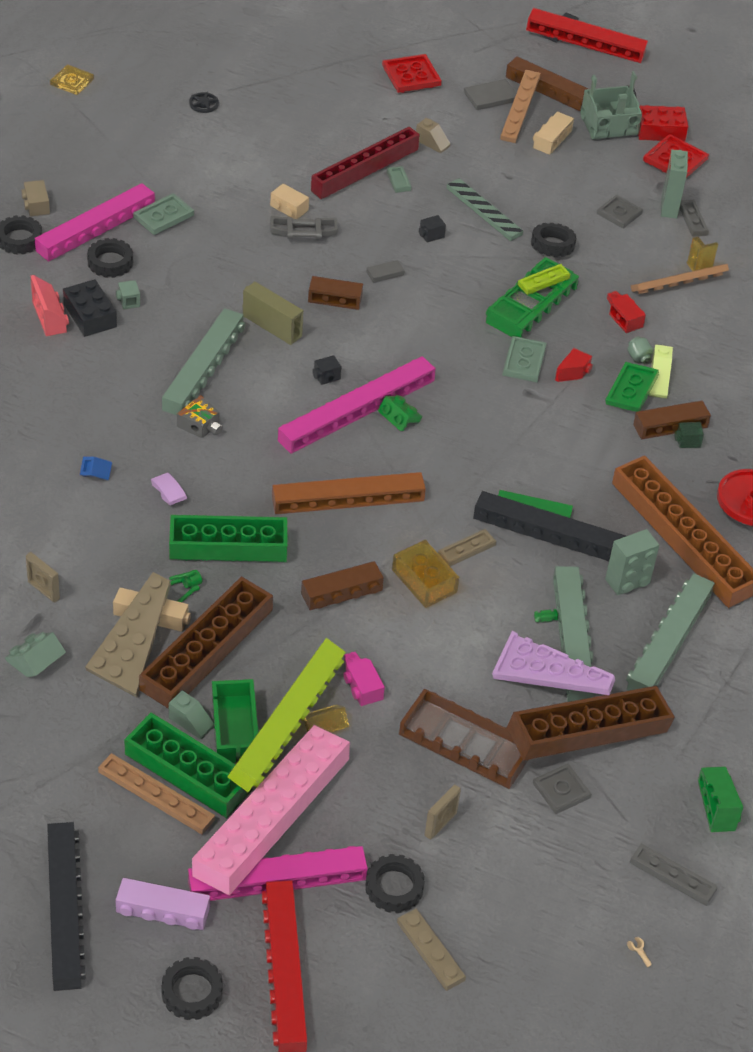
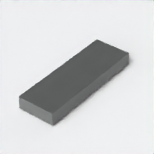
M681 200L679 209L692 237L707 236L709 230L695 200Z

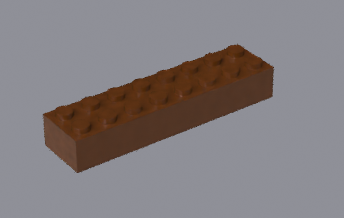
M241 576L139 675V690L169 709V702L181 691L189 694L272 612L273 595Z
M651 686L513 712L507 729L523 760H529L667 733L675 716L658 687Z

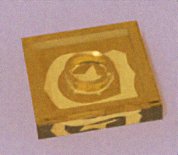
M67 64L50 80V85L78 95L94 80V74Z

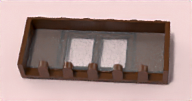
M423 689L400 722L399 735L508 789L514 784L528 760H523L507 727L484 718L472 710L457 705L455 702L447 700L427 689Z

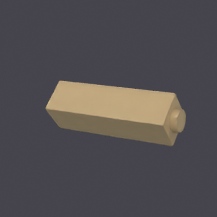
M119 588L113 601V614L122 616L138 592ZM166 599L160 615V623L157 626L182 632L185 624L188 625L191 618V613H188V604Z

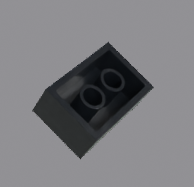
M96 279L63 288L64 306L84 337L117 327L116 310Z

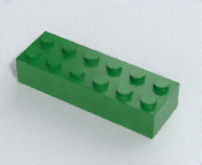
M171 515L169 559L287 562V517Z
M152 712L124 739L126 756L225 818L252 791L251 788L247 792L227 777L236 764Z

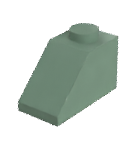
M181 691L169 702V719L199 739H202L214 727L213 721L199 701L184 691Z

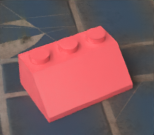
M31 275L32 303L46 337L66 333V325H69L67 314L64 315L63 304L59 303L58 292H55L53 286L35 275Z

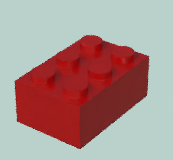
M639 105L642 112L638 134L639 140L662 141L667 135L671 134L685 142L688 131L685 107Z

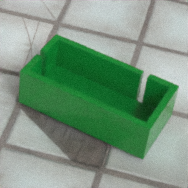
M253 679L212 681L216 753L233 763H236V759L242 757L258 734Z

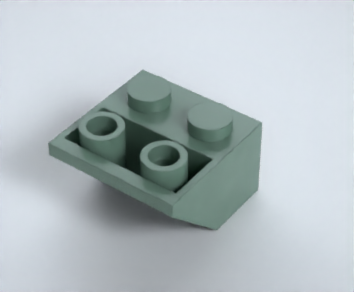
M41 632L36 635L32 633L24 639L25 642L22 645H16L10 649V654L5 657V660L26 677L37 676L66 653L53 632Z

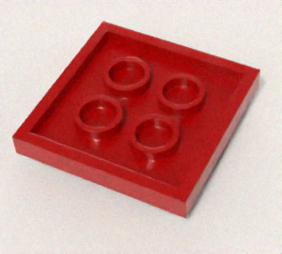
M426 54L383 60L382 62L384 70L398 93L441 86L442 80Z
M669 134L643 156V161L667 173L671 150L688 151L687 178L708 160L709 154Z

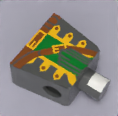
M201 395L177 413V427L200 438L206 436L209 432L219 435L223 429V426L219 424V411Z

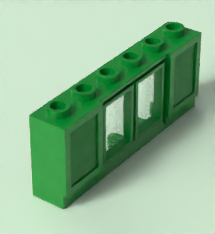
M545 257L531 271H528L525 277L559 264ZM566 268L571 274L570 279L529 295L519 287L517 281L513 288L508 289L504 296L498 298L494 304L488 307L486 311V324L510 337L522 338L523 330L531 331L533 320L539 323L543 312L550 313L552 303L559 305L562 294L567 297L570 289H577L579 276Z

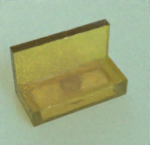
M699 236L692 238L687 260L690 269L696 271L713 267L718 243L705 245Z
M337 704L310 712L303 720L307 732L314 725L330 733L349 727L345 707Z

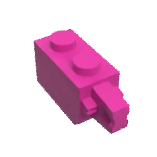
M356 652L345 654L346 672H344V680L346 684H350L353 698L358 700L360 706L383 700L385 687L371 660L367 658L360 659Z

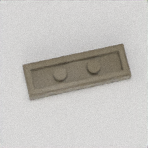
M484 529L438 550V556L450 567L496 546V540Z

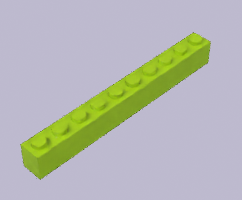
M327 638L323 641L227 776L229 779L247 792L250 791L253 785L255 787L259 786L264 779V776L261 774L263 772L267 774L274 764L271 762L272 758L276 760L283 751L280 748L281 745L285 747L292 738L289 735L290 732L294 734L301 725L298 722L299 719L303 721L310 712L307 709L308 706L312 708L319 699L316 695H321L327 687L325 682L329 683L336 673L333 670L338 671L344 663L342 660L346 653L344 650Z

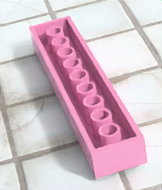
M314 725L192 858V877L230 895L349 760L350 742Z

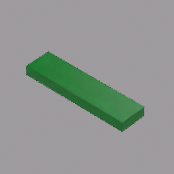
M499 490L498 496L568 518L571 517L572 505Z

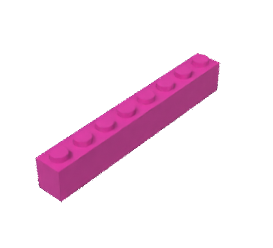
M141 183L36 237V252L49 262L133 218V212L155 202V193Z
M349 846L343 849H327L325 851L305 852L297 855L286 854L274 858L263 857L230 895L192 877V868L188 869V884L190 892L210 895V901L261 894V891L266 890V882L293 880V890L366 880L368 868L363 846Z

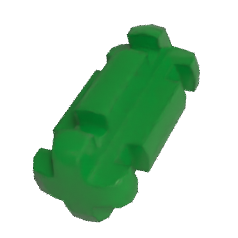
M551 609L540 610L539 613L538 611L534 612L535 622H539V620L541 622L552 621V619L554 621L558 620L557 609H553V611Z

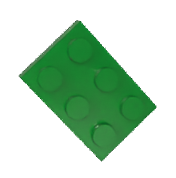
M625 362L605 399L606 405L634 412L640 411L659 376V370Z

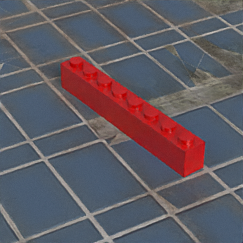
M536 8L532 9L526 30L551 38L556 37L558 40L638 63L642 62L648 40Z
M293 880L266 882V890L261 891L262 904H266L267 909L263 910V923L268 924V929L264 932L265 943H269L270 949H266V961L271 963V969H268V984L273 983V990H269L270 1004H274L275 1010L271 1011V1024L276 1025V1031L273 1032V1046H278V1052H306L307 1033Z

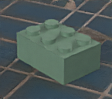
M647 529L615 540L613 543L605 580L617 595L628 593L639 587H645L651 581L659 544Z

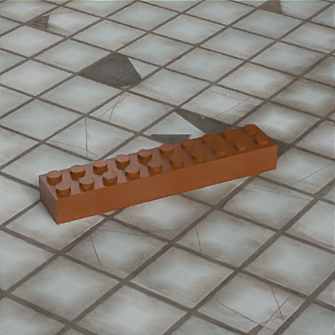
M645 455L615 468L612 484L697 575L715 582L713 592L728 608L753 596V568Z

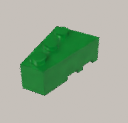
M726 767L701 768L698 784L710 832L736 831L738 823L741 822L743 804L732 782L731 775H729Z

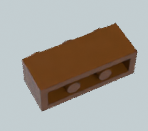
M312 276L308 302L359 310L363 294V283Z

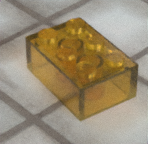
M426 539L393 555L392 571L425 608L457 593L460 577Z

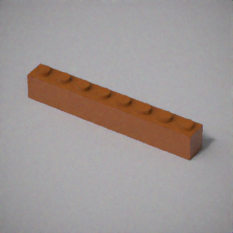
M421 472L272 485V501L275 514L422 502L425 498L426 488Z

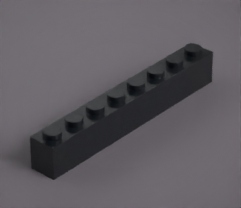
M485 491L481 492L474 509L473 519L608 562L614 541L626 537V535Z
M74 822L47 824L53 990L82 989L81 980L86 979L85 965H80V960L85 959L84 945L80 946L79 942L80 939H84L83 925L79 926V920H83L82 906H78V900H82V888L77 887V881H81V868H76V862H80V849H75V844H79V830L74 831Z

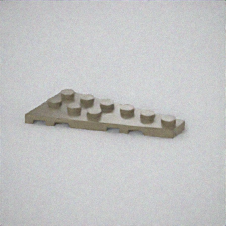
M154 572L151 574L85 666L86 671L137 698L139 693V675L144 671L151 653L157 625L160 623V615L171 586L170 580Z

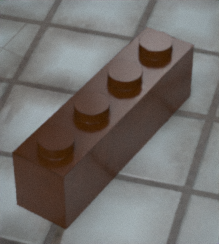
M703 400L638 411L635 414L633 425L642 440L708 428L711 414Z
M373 561L303 580L301 595L309 610L320 609L328 605L338 604L346 600L382 591L384 577L376 562Z

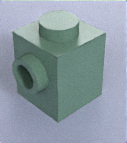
M136 280L118 283L116 297L117 301H121L123 309L140 307V292Z

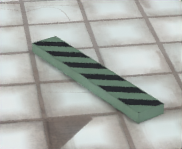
M460 178L447 184V189L509 241L523 235V230Z

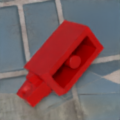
M617 291L608 293L607 300L611 305L609 315L623 331L629 333L643 328L646 314L628 294L621 295Z

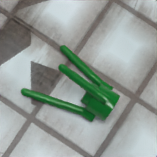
M198 570L169 577V580H172L170 581L171 585L182 582L185 588H190L186 594L177 600V602L181 603L192 593L200 590L198 585L202 584V577Z

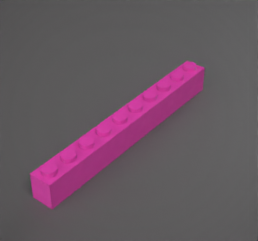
M423 356L414 359L287 424H283L278 428V442L292 454L378 410L385 396L399 395L404 397L434 382L436 368Z

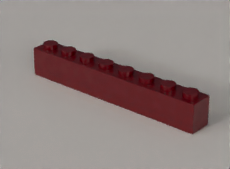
M407 127L311 176V192L320 199H323L417 151L420 134L411 127Z

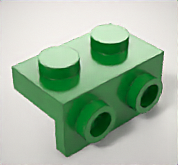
M385 396L378 412L397 429L404 431L408 423L420 422L422 416L417 412L418 410L407 404L402 396Z

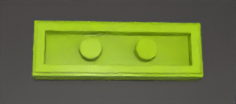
M562 264L518 280V285L529 295L570 279L571 274Z

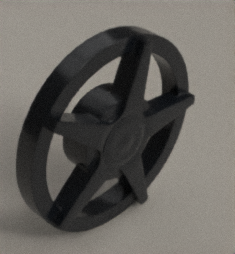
M200 92L191 95L189 106L194 111L209 113L218 108L219 100L211 93ZM193 99L198 101L197 103L192 104ZM210 103H216L215 106L209 107Z

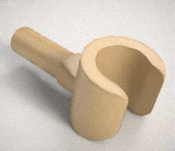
M635 937L638 943L637 947L634 946L633 942L628 941V948L632 951H637L647 967L651 966L652 964L643 950L644 941L639 937Z

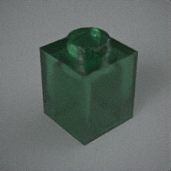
M701 422L679 423L678 430H675L674 434L679 448H701L704 438Z

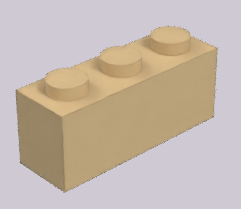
M557 111L554 116L549 118L546 124L542 125L540 131L534 134L533 148L550 155L572 132L574 118Z

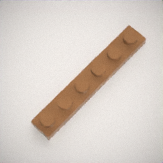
M525 70L500 140L516 143L541 73Z
M728 264L634 284L630 285L631 291H638V294L649 292V288H653L655 291L664 289L663 285L667 284L669 287L679 285L678 282L683 281L684 284L694 282L693 278L697 277L698 280L708 279V275L713 274V277L723 275V272L728 271L729 268Z
M112 753L98 767L100 774L202 835L215 821V815Z

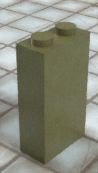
M253 282L245 287L243 290V314L245 318L289 345H292L302 337L303 310L257 282Z

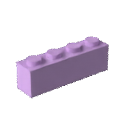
M126 878L122 879L116 897L117 913L124 916L141 917L148 921H161L168 925H181L192 930H204L210 909V895Z

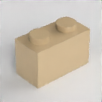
M282 184L271 192L270 206L293 219H298L309 210V197Z

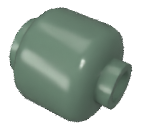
M639 336L633 338L627 348V351L636 363L648 362L654 351L648 340Z

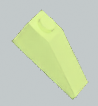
M655 344L651 368L658 369L659 376L649 396L667 398L673 347Z

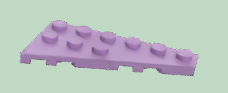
M514 631L511 632L492 673L493 678L498 680L610 695L615 683V676L595 666H586L583 664V661L570 659L567 654L544 644L538 645L533 643L532 639L528 637L525 639L519 637L518 633Z

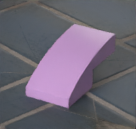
M169 473L151 479L152 486L160 491L162 499L169 505L187 499L183 489Z

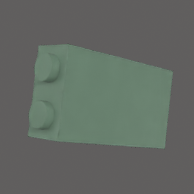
M671 150L661 198V217L677 218L687 176L688 151Z

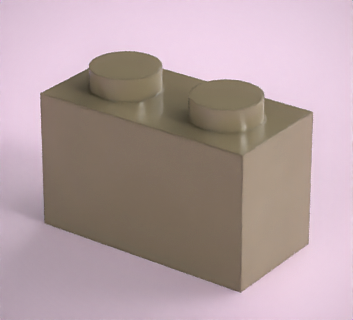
M44 180L24 182V189H21L22 199H26L24 200L25 210L29 211V215L50 214L49 199Z

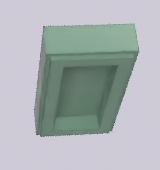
M403 166L387 168V175L395 193L411 191V184Z

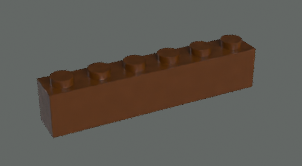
M518 56L507 64L506 78L520 84L525 70L539 72L541 74L536 92L581 111L584 91L588 88Z

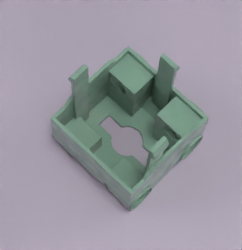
M632 71L629 87L619 86L595 89L597 78L595 75H592L591 89L584 91L580 111L581 118L590 133L591 139L638 135L642 112L633 92L635 80H637L635 72Z

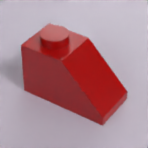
M573 348L557 367L555 381L562 382L582 379L592 369V356Z

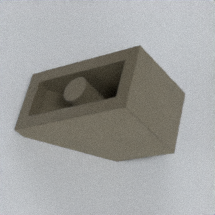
M425 118L417 124L416 132L420 134V143L439 153L450 147V142L438 123Z

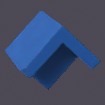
M83 457L80 475L109 480L112 462L97 457Z

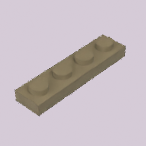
M417 909L397 919L400 928L446 991L465 981V974Z

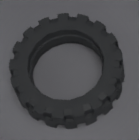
M15 215L12 218L7 217L5 221L2 220L0 222V248L2 250L5 249L7 253L12 252L16 255L21 253L22 255L26 254V252L31 253L36 249L35 238L42 235L41 224L39 225L37 220L21 215V217ZM15 230H25L33 234L23 240H15L6 236Z
M542 223V225L539 224L534 227L531 245L540 254L544 253L549 257L550 255L553 257H565L574 252L577 240L576 233L569 229V227L562 226L559 223ZM555 237L561 239L564 242L555 243L547 241L544 238Z
M116 238L97 240L96 243H92L91 247L88 248V267L96 275H102L105 278H108V276H111V278H115L118 275L123 276L124 273H128L130 268L133 267V250L128 243H125L123 240L119 241ZM104 253H117L123 256V259L115 263H105L98 260L97 257Z
M389 854L388 857L381 856L378 861L375 860L371 864V868H368L365 883L366 894L369 895L371 903L374 902L375 906L379 909H385V912L391 913V911H395V913H401L402 910L409 911L422 898L425 884L424 873L421 872V867L418 864L416 865L413 859H407L404 855L399 854V856H395V854ZM397 871L411 879L413 888L404 895H388L378 887L377 879L386 872Z
M186 957L183 958V961H175L172 967L169 966L167 968L166 975L162 977L161 991L163 1003H166L167 1010L174 1012V1015L178 1018L182 1016L185 1020H190V1018L199 1020L204 1015L207 1017L212 1014L213 1009L216 1010L218 1008L219 1001L221 1002L222 975L218 973V968L215 965L212 966L210 961L206 959L203 961L199 957H194V959ZM186 975H199L209 981L211 992L205 999L199 1002L182 1001L173 992V986L177 980Z

